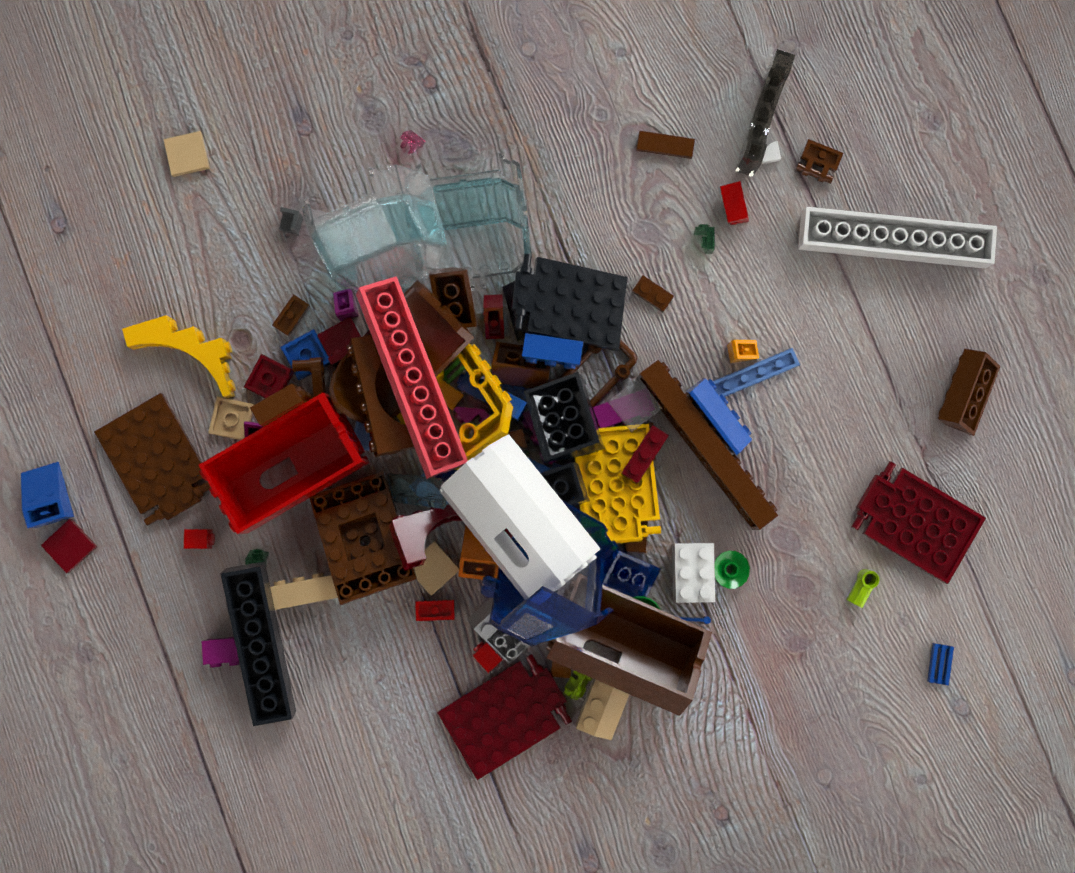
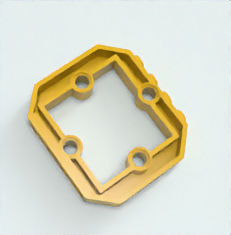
M468 344L453 360L457 357L460 359L470 375L471 385L480 390L494 411V414L478 426L466 423L460 427L459 437L468 461L481 453L487 446L508 434L513 411L510 395L501 389L500 380L496 375L491 374L489 371L491 369L490 365L485 359H481L479 356L481 351L475 344ZM444 370L436 377L437 382L443 379ZM482 376H485L484 382L480 384V378ZM399 413L397 415L401 424L406 425L402 414ZM474 430L473 437L469 438V432Z

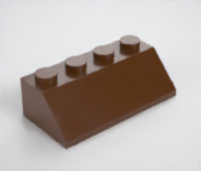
M964 349L963 354L959 357L957 370L952 376L950 388L945 394L944 404L938 413V419L946 426L972 436L976 433L1001 367L988 353Z

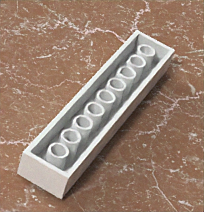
M806 207L801 213L798 250L986 269L995 263L997 226Z

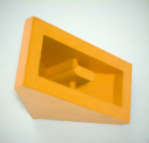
M732 340L727 344L730 363L759 359L756 340Z

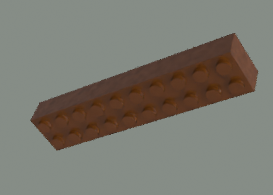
M657 360L642 371L636 379L644 389H648L652 400L751 529L761 530L778 517L776 506L771 501L768 502L764 497L765 492L762 488L755 486L751 481L753 480L752 475L747 470L744 471L741 468L739 458L735 454L731 455L728 451V444L725 440L718 438L716 435L717 430L711 423L708 424L705 421V415L700 408L696 409L692 404L694 402L692 397L687 392L684 393L680 387L682 385L676 377L672 378L668 373L670 371L668 366L664 362L661 363Z

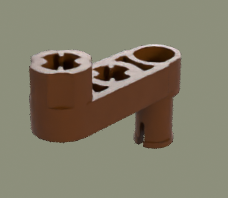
M322 357L292 361L293 372L310 371L312 373L313 398L322 392L326 393Z

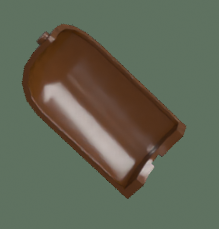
M417 279L404 293V297L435 377H437L474 339V336L464 324L454 317L455 315L445 305L441 307L442 304L436 299V296ZM370 330L364 336L371 335ZM347 353L338 364L332 376L329 387L330 396L336 412L340 415L344 413L349 418L364 423L366 416L361 413L360 409L362 399L361 395L357 394L355 386L358 382L351 370L353 360ZM381 363L375 378L376 395L384 411L393 419L401 411Z

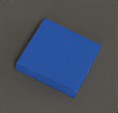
M314 329L280 347L291 368L293 360H309L314 357H322L324 367L330 365L329 357ZM310 371L294 372L298 381L312 375Z

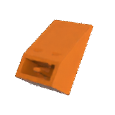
M465 525L458 577L498 581L500 567Z

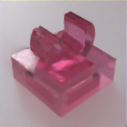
M412 130L404 131L400 137L403 140L400 145L401 148H405L407 144L410 146L408 154H413L416 149L422 148L426 142Z

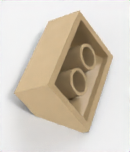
M593 679L576 721V729L596 737L612 740L629 694Z

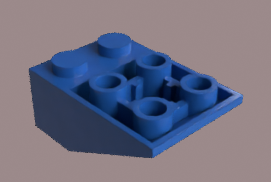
M59 462L21 473L22 511L27 528H39L74 517Z

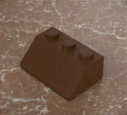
M456 267L434 269L429 274L431 289L436 299L442 304L441 307L445 305L466 328L477 327L468 270Z
M496 342L491 374L496 375L501 384L534 388L548 383L550 366L544 365L545 362L537 361V364L525 362L526 359H522L524 345Z

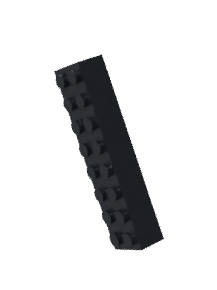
M265 561L226 568L220 574L253 726L291 720L296 713V707Z

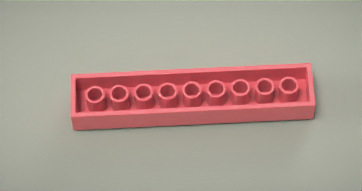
M397 276L359 287L356 293L358 302L426 479L462 467L468 461Z

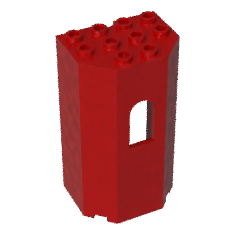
M322 392L199 464L201 477L208 481L212 496L220 499L219 509L224 515H227L230 520L228 524L234 533L248 534L369 463L367 456L363 457L362 455L365 450L344 413L340 415L333 408L334 404L330 395ZM290 458L298 474L272 489L264 488L260 481L261 475L268 469Z

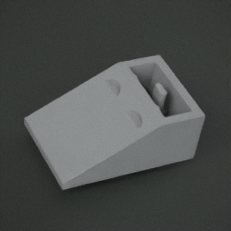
M496 593L467 619L472 628L509 664L538 638Z

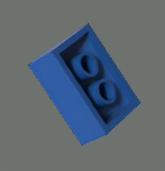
M525 333L522 359H526L525 362L537 364V361L545 362L544 365L556 367V364H561L566 369L574 370L575 367L580 366L583 342Z

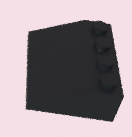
M579 372L524 391L545 463L584 456L605 449L584 380Z

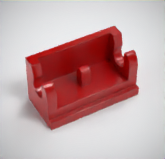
M741 181L720 186L728 224L735 225L749 222Z

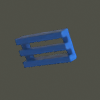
M932 644L927 682L949 686L953 646ZM938 648H941L937 679H934Z

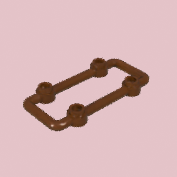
M621 339L619 349L630 359L625 365L617 366L614 372L615 375L590 400L592 408L620 380H626L629 377L630 369L637 362L636 354ZM587 345V349L581 355L580 366L575 367L574 370L567 369L559 378L575 373L592 354L600 353L602 348Z

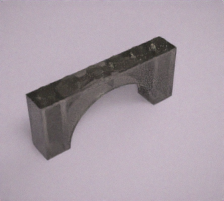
M779 49L776 50L767 68L735 170L736 172L753 177L761 165L767 148L766 139L785 82L790 74L795 54Z

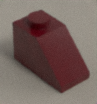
M503 294L484 295L485 338L505 339Z

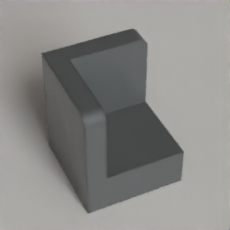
M281 207L280 212L283 216L279 230L299 235L303 216L299 211Z

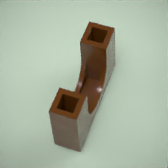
M292 383L253 405L250 409L259 425L264 427L312 399L313 394Z

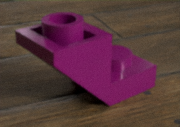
M456 407L454 409L457 413L454 416L461 424L464 422L471 423L478 416H480L478 421L482 423L490 417L484 409Z

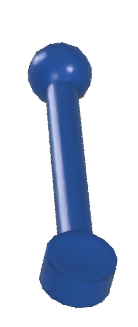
M708 616L703 618L679 617L692 622H704L705 624L711 622Z

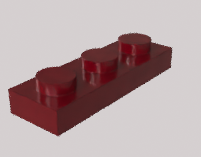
M652 425L621 475L638 484L669 435Z

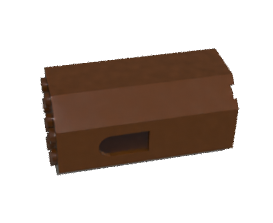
M580 576L577 582L573 581L565 598V604L556 618L555 627L548 639L546 658L680 716L693 701L701 674V666L705 660L712 632L584 576ZM593 641L621 653L619 663L617 664L583 648L584 644Z

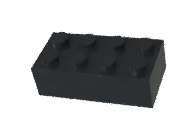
M572 462L540 473L567 508L590 501L578 463Z

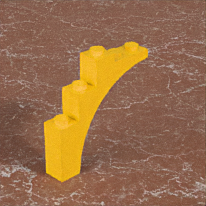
M167 315L122 329L127 347L133 350L145 347H168L190 354L209 370L217 382L223 397L227 399L235 397V384L229 378L230 367L225 362V360L231 359L232 347L229 341L218 338L203 343L205 341L203 332L194 326L176 332L178 330L176 321Z

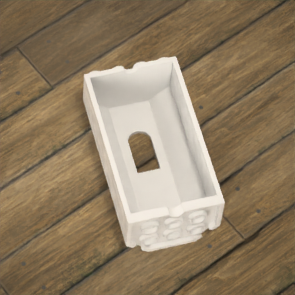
M509 434L490 444L477 456L467 461L440 487L439 492L529 605L536 601L538 604L544 601L597 558L595 553L600 550V547ZM506 528L525 550L529 561L504 531Z

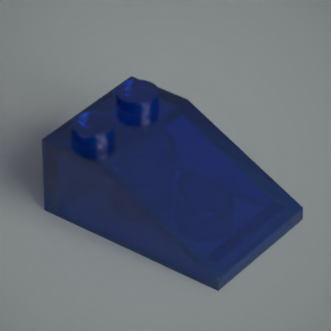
M606 544L589 578L632 598L635 596L647 597L661 568L618 547Z

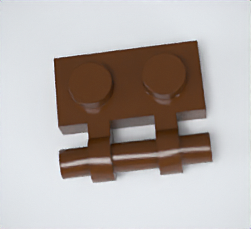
M808 139L800 159L807 161L806 165L798 163L796 170L802 172L804 176L810 175L817 178L819 182L823 183L825 181L831 184L834 177L827 173L829 170L836 172L843 153ZM815 164L823 168L821 171H818L811 167Z

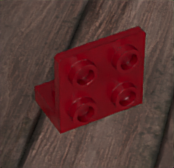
M350 317L317 335L329 357L330 364L334 368H337L340 361L347 354V345H349L351 338L361 337Z

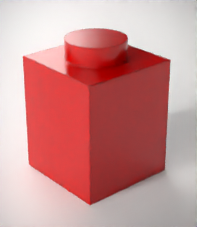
M184 529L183 549H212V545L215 544L213 529Z
M481 641L473 649L475 651L473 657L488 673L503 660V657L487 642L483 643Z

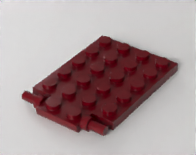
M889 461L883 472H880L879 475H874L856 506L859 509L856 513L857 517L851 527L858 531L863 521L871 516L872 518L862 534L943 583L949 584L986 517L904 468H900L895 479L890 483V475L896 464Z
M532 654L525 658L532 668L533 676L530 677L522 662L518 661L437 711V714L477 780L561 729L551 712L552 710H555L556 714L560 715L565 725L572 722L564 704L567 702L566 698L547 667L543 669L541 664L538 665Z

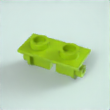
M574 671L573 673L579 677L578 679L570 677L564 687V693L571 696V699L578 700L583 697L586 692V685L593 678Z

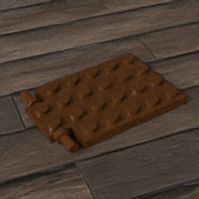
M163 393L154 396L94 431L140 514H145L159 506L154 511V514L144 519L147 526L164 518L167 521L201 502L202 499L200 497L209 490L210 485L208 482L194 487V484L203 480L199 472L201 470L199 464L202 461Z

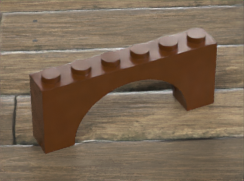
M372 335L351 338L349 345H347V353L353 360L351 370L358 382L355 384L356 392L358 395H361L362 399L360 409L361 413L366 416L364 426L366 433L370 434L369 448L371 453L374 452L375 457L415 449L406 425L392 419L378 401L375 390V378L382 362Z

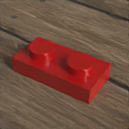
M455 600L415 601L416 621L455 620Z

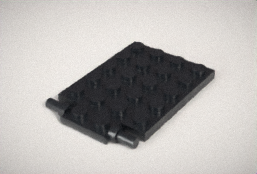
M524 254L523 266H521L520 271H516L511 310L514 311V316L516 317L514 329L522 330L523 318L528 314L526 333L582 341L584 345L613 351L619 350L628 277L537 257L535 260L533 275L531 274L532 268L530 267L532 255Z

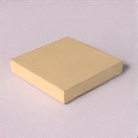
M201 131L163 139L173 177L210 169Z
M217 396L208 434L236 440L244 439V422H252L253 413L250 407L255 404Z
M435 541L425 549L426 560L424 565L415 567L417 581L431 596L459 572V567Z

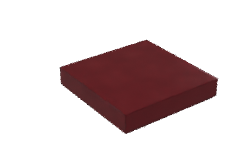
M261 354L244 388L266 399L287 387L294 374L293 369Z
M73 519L66 521L41 544L43 549L65 573H70L97 548V545Z

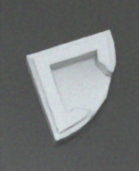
M778 141L766 147L761 157V164L781 160Z

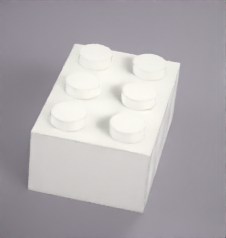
M672 543L673 601L676 603L715 602L714 543Z

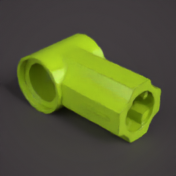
M868 569L860 570L857 574V581L846 600L863 608L873 588L879 584L878 574ZM867 574L872 576L869 583H865V576Z

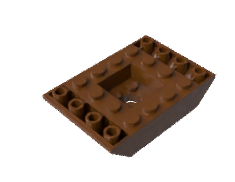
M383 471L317 493L309 498L340 605L417 579L415 568L404 571L389 529L393 518L399 515ZM369 537L371 539L368 546H361L363 538Z

